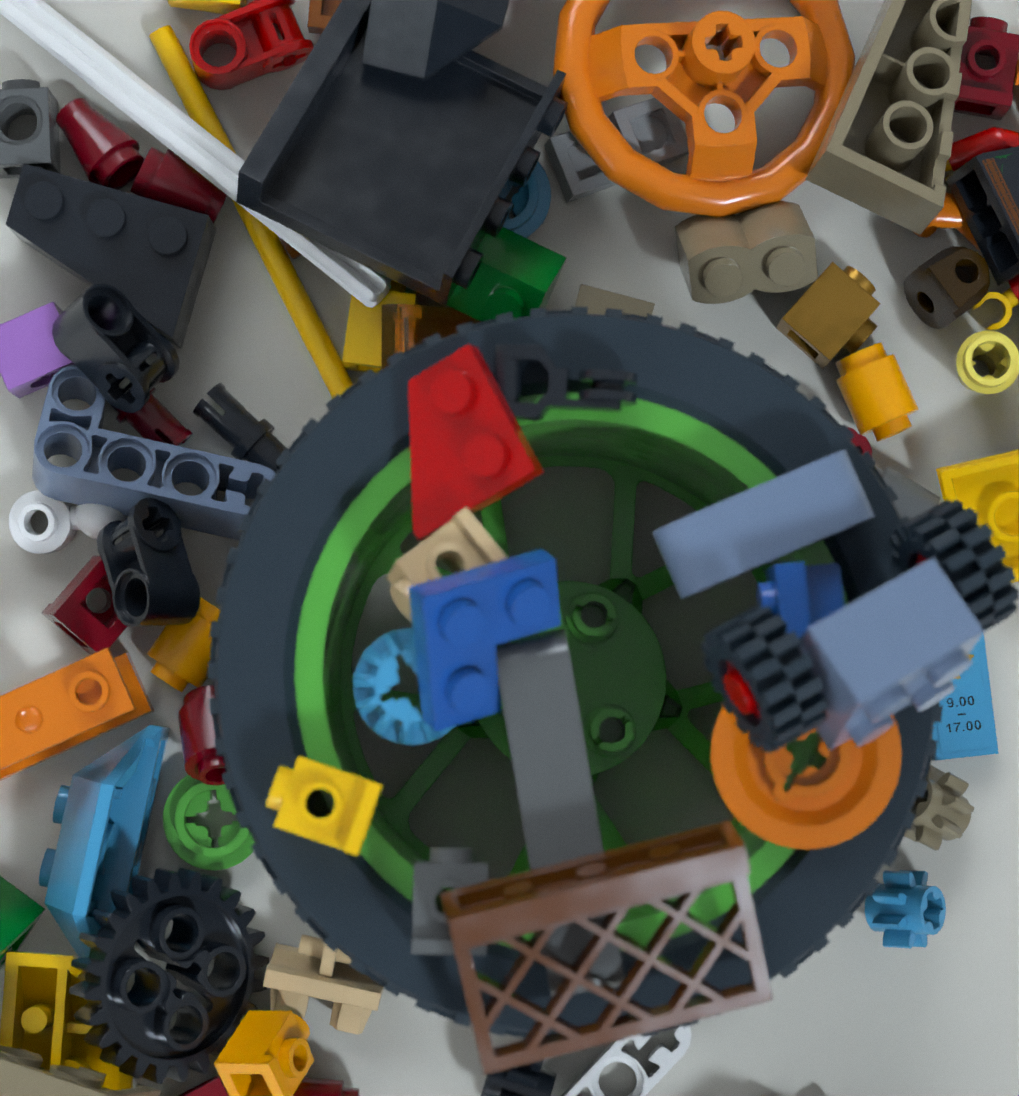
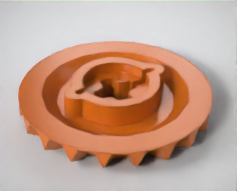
M722 705L712 730L710 764L717 791L731 814L747 829L762 839L794 849H819L837 845L853 838L871 825L883 812L894 793L901 769L902 756L897 723L894 716L891 715L894 724L879 737L860 747H857L851 738L829 751L820 735H818L820 741L817 744L816 751L824 757L822 765L819 769L811 766L803 768L800 774L796 773L784 791L783 786L792 771L790 765L794 756L785 749L786 745L770 753L764 752L761 746L756 747L750 742L749 733L743 734L736 726V716L733 712L728 714ZM816 729L809 731L808 733L797 738L796 740H805L808 737V735L810 733H814Z

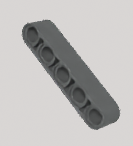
M565 629L531 634L495 645L499 689L530 870L603 852ZM607 914L594 918L602 922ZM576 922L557 926L543 946V949L574 965L594 933ZM607 941L587 973L613 988L619 987L624 980L620 948ZM546 966L552 997L565 976ZM578 985L572 995L592 991Z

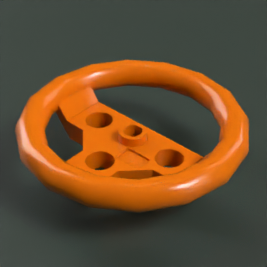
M566 0L558 17L553 77L557 70L566 73L560 92V99L568 102L565 116L570 132L608 180L661 210L725 217L779 202L806 181L809 169L855 67V53L838 0H789L801 15L795 17L743 19L733 12L715 11L705 15L699 21L620 25L595 34V28L610 0ZM769 38L782 42L789 52V64L785 67H774L768 64L760 53V42ZM641 45H652L660 49L666 59V70L653 74L641 69L635 59V48ZM806 86L815 91L814 104L794 142L761 168L753 170L757 146L754 112L774 88ZM646 94L654 96L686 125L689 153L686 174L674 173L634 150L607 117L601 102L618 96ZM714 103L726 106L734 116V130L729 133H720L710 128L704 116L705 107Z

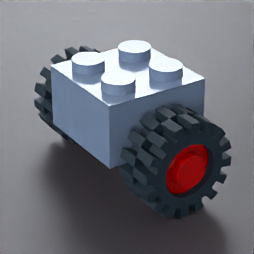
M948 499L896 527L893 531L895 535L891 537L890 543L896 552L891 555L894 565L901 568L903 573L809 626L801 641L794 631L789 634L787 633L786 621L779 615L773 616L771 608L767 606L760 607V605L752 607L703 636L705 641L701 643V649L707 656L703 659L706 670L714 675V679L710 681L715 692H721L725 702L722 705L727 713L733 712L736 716V726L743 734L749 733L751 743L756 747L761 746L764 752H775L809 731L816 729L829 751L851 738L856 746L860 747L879 737L894 724L891 715L910 704H913L918 712L923 711L941 701L955 689L951 680L964 672L972 664L968 655L984 631L1015 613L1018 606L1014 602L1019 599L1018 589L1010 584V582L1016 580L1013 569L1004 566L1002 561L1003 558L1007 557L1001 545L994 546L990 539L994 533L986 523L982 526L978 525V514L971 508L964 510L962 502L958 500L950 502Z

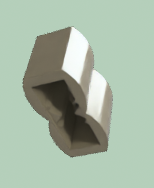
M779 201L741 212L738 215L733 214L725 217L695 215L675 226L679 267L693 301L705 304L727 303L740 299L755 289L769 293L789 292L805 287L818 279L815 237L799 204Z

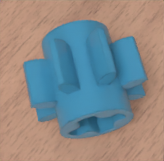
M884 871V884L880 883L871 896L867 895L865 900L866 921L873 931L884 932V947L910 949L912 947H926L927 935H935L941 930L946 915L944 895L938 887L926 886L928 881V873L926 871Z

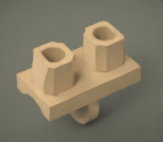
M302 934L299 948L276 943L270 964L266 968L263 987L271 988L270 1011H292L304 1019L310 997L332 1001L334 1003L329 1025L339 1031L357 1035L361 1034L372 1010L378 1011L384 986L350 966L349 964L352 960L339 949L333 952L322 942V938Z

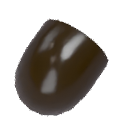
M964 246L946 248L906 277L904 293L907 302L913 312L925 324L938 330L945 328L979 303L987 294L990 286L989 268L985 259L976 251Z

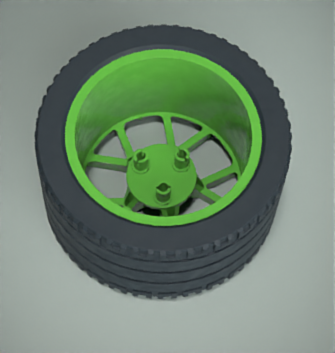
M571 307V310L547 311V308L530 309V317L513 319L512 312L496 315V319L472 324V322L456 326L457 334L441 339L437 333L423 339L424 343L404 353L399 351L387 358L389 366L376 374L370 369L358 377V382L341 395L337 394L326 404L329 411L318 422L311 418L301 429L302 433L288 450L285 449L276 460L280 468L273 479L270 481L264 478L257 490L258 495L253 501L248 514H244L238 527L243 533L238 547H230L226 559L227 566L215 600L216 603L221 605L218 622L212 621L210 631L212 641L210 662H208V679L213 680L215 697L209 698V707L213 718L217 755H223L226 773L222 774L226 790H229L241 828L247 827L255 844L251 845L254 854L258 860H261L279 893L283 895L286 892L291 901L297 906L294 912L323 939L322 942L333 952L339 949L352 960L349 964L361 974H366L398 997L402 993L417 1000L416 1007L429 1013L432 1011L467 1027H470L471 1021L455 955L411 954L414 862L429 861V847L411 831L409 816L415 805L470 738L490 739L505 756L511 759L501 694V712L454 726L441 739L395 797L386 798L381 793L363 848L358 856L274 827L279 811L266 807L267 799L280 765L294 769L298 756H304L375 781L364 757L356 731L353 715L357 706L354 698V675L352 674L351 663L358 624L370 591L377 579L385 574H389L394 563L405 555L401 551L400 545L413 531L408 381L467 344L479 348L492 375L494 373L495 345H540L557 368H568L571 372L569 399H578L579 391L592 388L590 384L579 381L580 372L583 370H620L638 375L637 385L624 388V391L637 395L636 404L621 406V411L550 409L540 421L517 420L542 468L556 466L598 468L606 471L614 481L610 579L599 585L579 581H557L561 626L538 632L543 633L565 629L592 787L599 773L611 769L626 760L638 750L652 731L667 729L713 775L710 764L711 742L688 720L687 716L691 709L725 701L721 692H715L711 682L677 691L666 679L664 655L655 632L642 615L644 599L674 585V582L666 565L642 577H636L632 573L636 488L640 482L644 481L655 485L684 501L696 511H699L846 449L875 517L753 569L751 572L757 583L767 582L766 570L774 564L804 562L805 566L836 563L841 569L844 607L903 573L902 569L893 563L891 554L896 552V550L890 543L891 537L895 535L893 532L895 528L909 521L908 516L900 517L893 504L899 498L892 486L886 485L882 476L875 468L877 463L870 453L866 451L861 455L856 446L850 441L855 437L852 431L845 424L841 426L825 410L826 405L819 398L814 396L809 400L796 389L800 384L788 374L783 376L774 368L765 364L766 360L753 352L749 357H746L732 350L734 342L723 337L716 339L696 331L697 327L682 322L678 329L663 325V317L647 314L646 317L622 313L623 310L607 308L605 315L588 314V307ZM523 363L521 402L537 403L548 392L549 372L543 364ZM500 498L481 510L482 523L486 532L504 554L510 558ZM436 566L438 573L443 577L453 574ZM391 690V692L381 696L383 702L394 698L395 701L400 698H407L413 707H417L422 717L419 694ZM940 701L920 712L916 710L913 704H910L893 714L900 735L902 751L898 782L883 812L871 825L853 838L825 848L794 849L762 839L733 817L731 824L746 846L751 871L747 875L769 980L778 974L783 978H787L798 970V965L807 960L814 952H820L830 943L826 935L836 925L844 928L853 919V913L862 904L867 895L871 896L880 884L875 877L882 866L891 867L899 853L896 850L902 842L906 830L911 829L917 816L910 812L916 796L924 797L928 785L926 777L931 757H935L938 741L931 739L934 722H941L943 706L939 705ZM817 731L810 733L803 741L794 740L786 745L785 749L794 757L790 765L792 771L783 786L784 791L796 773L800 774L803 768L811 766L819 769L822 765L824 757L816 751L817 744L820 741ZM316 789L308 796L307 807L312 815L318 818H325L333 812L335 800L328 790ZM594 794L603 849L609 851L627 846ZM524 844L508 876L530 871L526 844ZM731 882L703 889L688 912L718 928L735 903ZM455 887L443 888L436 895V906L443 914L444 910L440 893L457 889ZM680 895L667 898V900L675 903ZM648 903L631 907L616 930L646 947L667 914ZM680 923L659 955L689 971L710 939L687 925ZM739 925L732 937L743 943ZM534 932L522 935V937L530 940ZM503 941L487 944L486 955L471 956L476 971L501 984L521 952ZM724 947L703 980L719 989L751 982L747 960ZM620 948L625 978L638 957ZM534 960L514 992L543 1008L546 1007L552 998L546 966ZM651 966L630 998L648 1008L667 1004L681 982ZM479 988L483 1007L485 1008L492 995ZM695 990L691 997L702 994ZM594 992L571 995L558 1016L577 1027L596 1022L609 1001ZM506 1003L490 1026L489 1033L525 1038L535 1024L536 1019ZM622 1009L618 1016L628 1014L630 1012ZM694 1020L687 1023L641 1034V1036L647 1037L657 1035L659 1031L669 1030L679 1026L686 1027L699 1022L698 1020ZM550 1028L546 1035L555 1033L557 1031Z

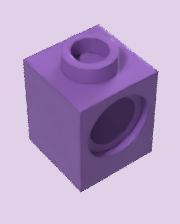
M54 302L0 324V374L7 390L17 398H22L49 386L55 373L64 367L75 365L55 345L52 336L53 323L63 310Z

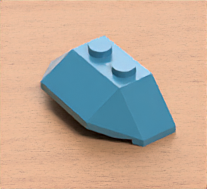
M157 725L147 726L73 774L70 786L61 785L58 791L53 811V823L62 825L56 849L47 848L44 854L39 874V886L47 887L44 903L79 958L89 957L91 950L79 939L80 933L97 935L101 928L92 914L94 909L109 913L115 910L110 893L113 889L125 891L133 895L132 877L139 873L170 728Z

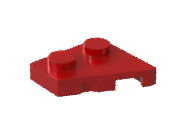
M467 344L408 381L413 532L417 540L424 541L450 522L465 507L474 515L544 473L478 347Z

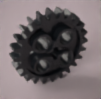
M157 868L153 879L139 875L132 877L133 895L125 891L113 889L110 892L115 906V910L112 913L94 909L92 914L101 928L97 935L92 933H80L79 939L91 950L89 957H80L71 961V966L85 971L86 974L84 981L69 988V993L87 1000V1004L82 1006L73 1016L76 1021L93 1025L84 1037V1041L87 1044L102 1049L99 1059L119 1067V1072L137 1079L142 1076L144 1079L162 1084L164 1079L168 1077L182 1083L187 1081L189 1069L202 1074L209 1073V1054L218 1057L227 1044L226 1039L233 1035L240 1024L242 1016L246 1015L248 1010H259L256 1005L249 1001L251 993L267 990V987H263V981L254 978V970L268 964L269 957L253 952V947L265 938V932L247 927L256 912L253 908L238 905L241 892L223 887L222 879L206 874L201 875L200 872L186 868H179L178 872ZM172 919V931L169 937L165 939L166 927ZM137 941L145 950L144 952L151 958L167 962L166 971L154 962L143 958L134 949L135 942ZM214 958L213 969L211 971V974L207 976L208 966L211 960ZM134 973V984L131 990L126 993L127 982ZM176 979L183 985L201 994L207 1000L206 1008L192 993L175 988L177 984ZM177 1011L176 1022L173 1028L169 1030L170 1020Z

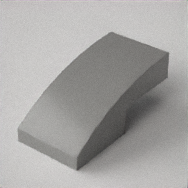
M655 97L615 110L608 116L634 150L662 166L689 154L687 136L680 119ZM570 131L551 137L544 144L567 203L617 185L608 180Z

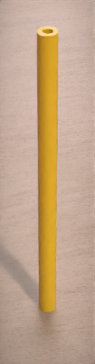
M163 26L152 32L149 38L189 117L236 154L172 26ZM231 198L331 397L334 398L337 394L341 395L353 385V382L278 235Z

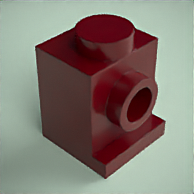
M984 16L970 19L967 41L962 47L959 72L962 73L960 93L954 104V112L1001 120L1010 109L1019 54V35L1007 33V22ZM975 54L994 57L996 62L995 68L990 70L980 68L975 62Z
M96 555L91 557L52 604L49 603L42 611L46 618L91 655L105 648H110L128 627L117 617L104 563L101 557ZM95 588H100L107 598L105 607L98 612L91 611L86 602L87 595Z

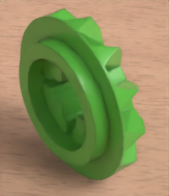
M187 775L174 786L164 806L163 828L169 845L182 860L200 869L223 870L243 862L253 853L251 845L255 844L248 828H241L239 821H233L232 824L222 826L221 837H218V847H214V837H211L208 826L199 825L198 822L188 823V817L198 816V813L208 811L209 801L213 800L212 790H216V798L220 800L221 810L232 812V815H236L237 812L229 790H226L225 784L207 785Z

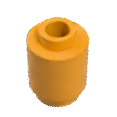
M882 342L861 349L835 363L841 376L836 380L837 385L860 435L873 432L877 442L912 427L908 416L918 411L919 408L895 355H887Z
M200 597L199 609L190 623L165 626L147 652V655L157 661L150 672L181 693L188 683L197 688L201 687L208 678V662H210L212 638H210L212 621L218 622L220 609Z

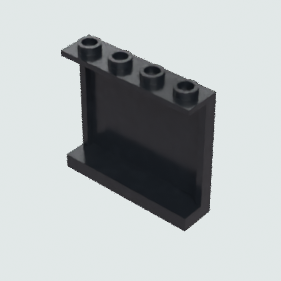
M342 0L240 168L236 202L446 306L457 285L467 290L473 282L484 258V254L477 251L484 236L488 234L496 238L505 224L513 204L506 200V197L513 184L516 183L525 187L541 154V152L533 149L541 134L552 137L556 132L568 105V102L560 99V92L566 73L557 70L549 86L546 87L473 50L441 68L440 72L426 81L364 67L362 59L371 0Z

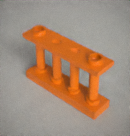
M105 648L1 695L0 781L154 712V708L130 654L124 653L114 658L110 648Z

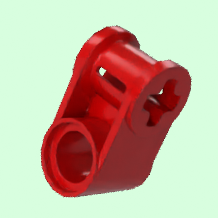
M254 0L245 7L207 20L197 26L191 35L189 50L195 74L201 83L216 90L232 89L237 85L265 74L283 71L304 62L312 51L314 44L312 40L304 39L292 10L296 1ZM273 24L277 25L283 40L279 39ZM214 44H228L236 50V56L225 66H212L203 60L205 51Z

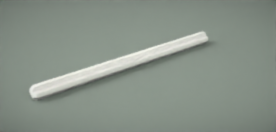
M0 0V14L235 202L237 201L238 174L245 162L243 159L43 0ZM239 204L365 306L375 307L391 288L390 278Z

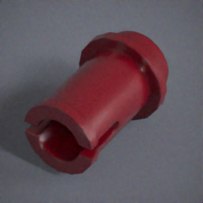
M155 387L150 391V399L146 405L137 412H123L112 406L119 413L116 420L120 424L127 421L145 439L179 446L181 443L184 444L193 434L153 395L156 391Z

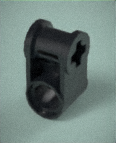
M95 284L87 288L53 323L52 336L60 352L70 359L91 380L107 402L123 412L134 413L141 410L150 399V391L158 383L171 380L179 370L180 360L176 349L170 341L159 334L131 305L125 294L108 284ZM155 353L157 358L149 365L145 360ZM125 378L129 379L130 383L121 389L119 384Z
M151 497L141 499L130 509L128 518L124 521L117 520L108 523L99 531L97 537V549L104 563L113 594L114 610L118 619L129 627L183 625L190 623L199 609L201 595L198 581L192 572L183 542L181 524L176 513L166 503ZM163 529V534L156 537L155 534ZM122 536L123 541L115 545V541Z

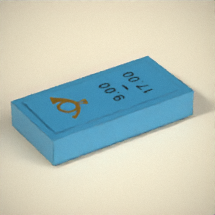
M984 633L968 655L972 664L964 672L951 680L955 689L940 701L939 705L943 706L941 722H934L931 739L938 741L935 757H931L932 761L999 754Z

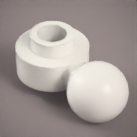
M35 490L22 495L14 503L9 514V529L14 541L21 548L35 554H46L65 548L71 542L77 530H81L90 538L97 539L99 531L104 526L113 521H124L127 516L105 505H72V503L49 498L39 490ZM38 510L43 511L48 518V527L42 534L36 533L31 526L32 515Z

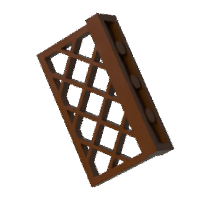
M730 820L440 893L484 1075L773 1000L747 875L751 871L746 846ZM731 882L735 903L718 928L688 912L703 889ZM680 895L675 903L667 900V898ZM648 903L667 915L645 947L615 929L629 908ZM607 914L602 922L594 918ZM576 922L592 931L594 935L574 965L543 949V946L557 926ZM680 923L687 925L710 939L689 971L659 955ZM739 925L743 943L732 937ZM534 932L530 940L522 937V935ZM503 941L519 950L521 954L500 984L475 970L470 951L471 948ZM607 941L638 957L617 990L587 973ZM725 947L747 960L751 982L719 989L703 980V978ZM534 960L565 976L545 1008L514 992ZM653 966L681 983L667 1004L648 1008L630 997L650 967ZM581 985L609 1002L596 1022L577 1027L558 1015L577 986ZM479 988L492 995L485 1008L483 1007ZM695 990L702 994L691 997ZM506 1003L536 1019L535 1024L523 1041L493 1048L489 1028ZM622 1009L630 1012L628 1014L618 1016ZM550 1028L557 1031L555 1033L546 1035Z

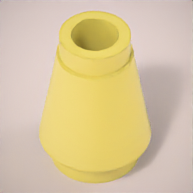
M991 330L980 331L969 336L960 346L956 358L958 378L961 384L967 389L981 394H996L1009 388L1019 374V351L1013 341L1006 335ZM973 360L984 362L989 369V374L984 377L978 375L973 368L976 364Z

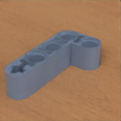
M76 365L64 367L53 375L48 386L34 440L32 479L36 488L43 495L54 500L76 505H105L118 510L126 516L129 515L130 509L137 502L151 497L170 506L176 513L181 528L240 541L243 533L238 527L244 514L247 515L250 509L249 506L245 505V499L255 500L258 495L257 490L264 478L271 481L276 474L274 471L257 463L102 429L106 399L91 380ZM70 399H80L87 402L90 407L78 411L66 408L62 403ZM60 454L72 457L77 463L69 467H57L47 459ZM120 468L135 471L140 478L131 482L116 479L111 472ZM182 482L193 483L203 492L195 496H187L179 493L174 486ZM218 491L225 492L223 502L216 501Z

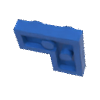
M538 549L409 587L422 721L436 732L501 712L495 645L561 626L556 558L543 549Z

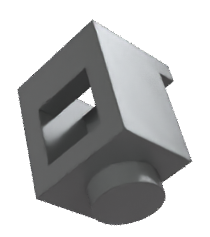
M429 847V861L414 862L411 954L455 955L445 914L436 906V895L441 889L446 887L459 889L488 881V862H474V848ZM487 944L471 948V955H486Z

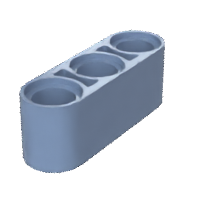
M845 449L685 516L655 530L652 534L682 600L875 517Z

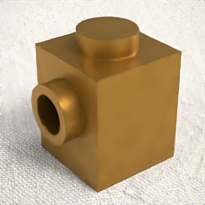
M832 261L784 315L776 329L824 369L843 347L853 354L878 326L869 317L881 303L872 296L876 289L862 273L851 266H846L842 270Z

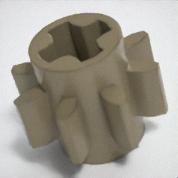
M930 765L926 777L928 785L924 797L916 796L910 812L917 816L911 829L906 830L904 836L933 850H939L942 840L950 841L962 837L970 823L974 807L962 796L969 786L966 781L950 772L945 773Z

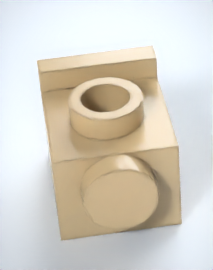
M465 507L450 522L399 558L394 563L386 579L392 585L390 587V595L395 605L412 622L409 587L443 577L436 569V561L442 559L452 573L455 574L507 559L508 557L469 509Z

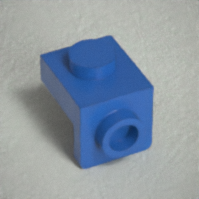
M804 562L774 564L766 570L767 582L757 583L758 605L771 608L773 616L779 615L786 621L787 633L789 634L794 631L800 640L809 626L844 607L841 569L836 563L805 566Z

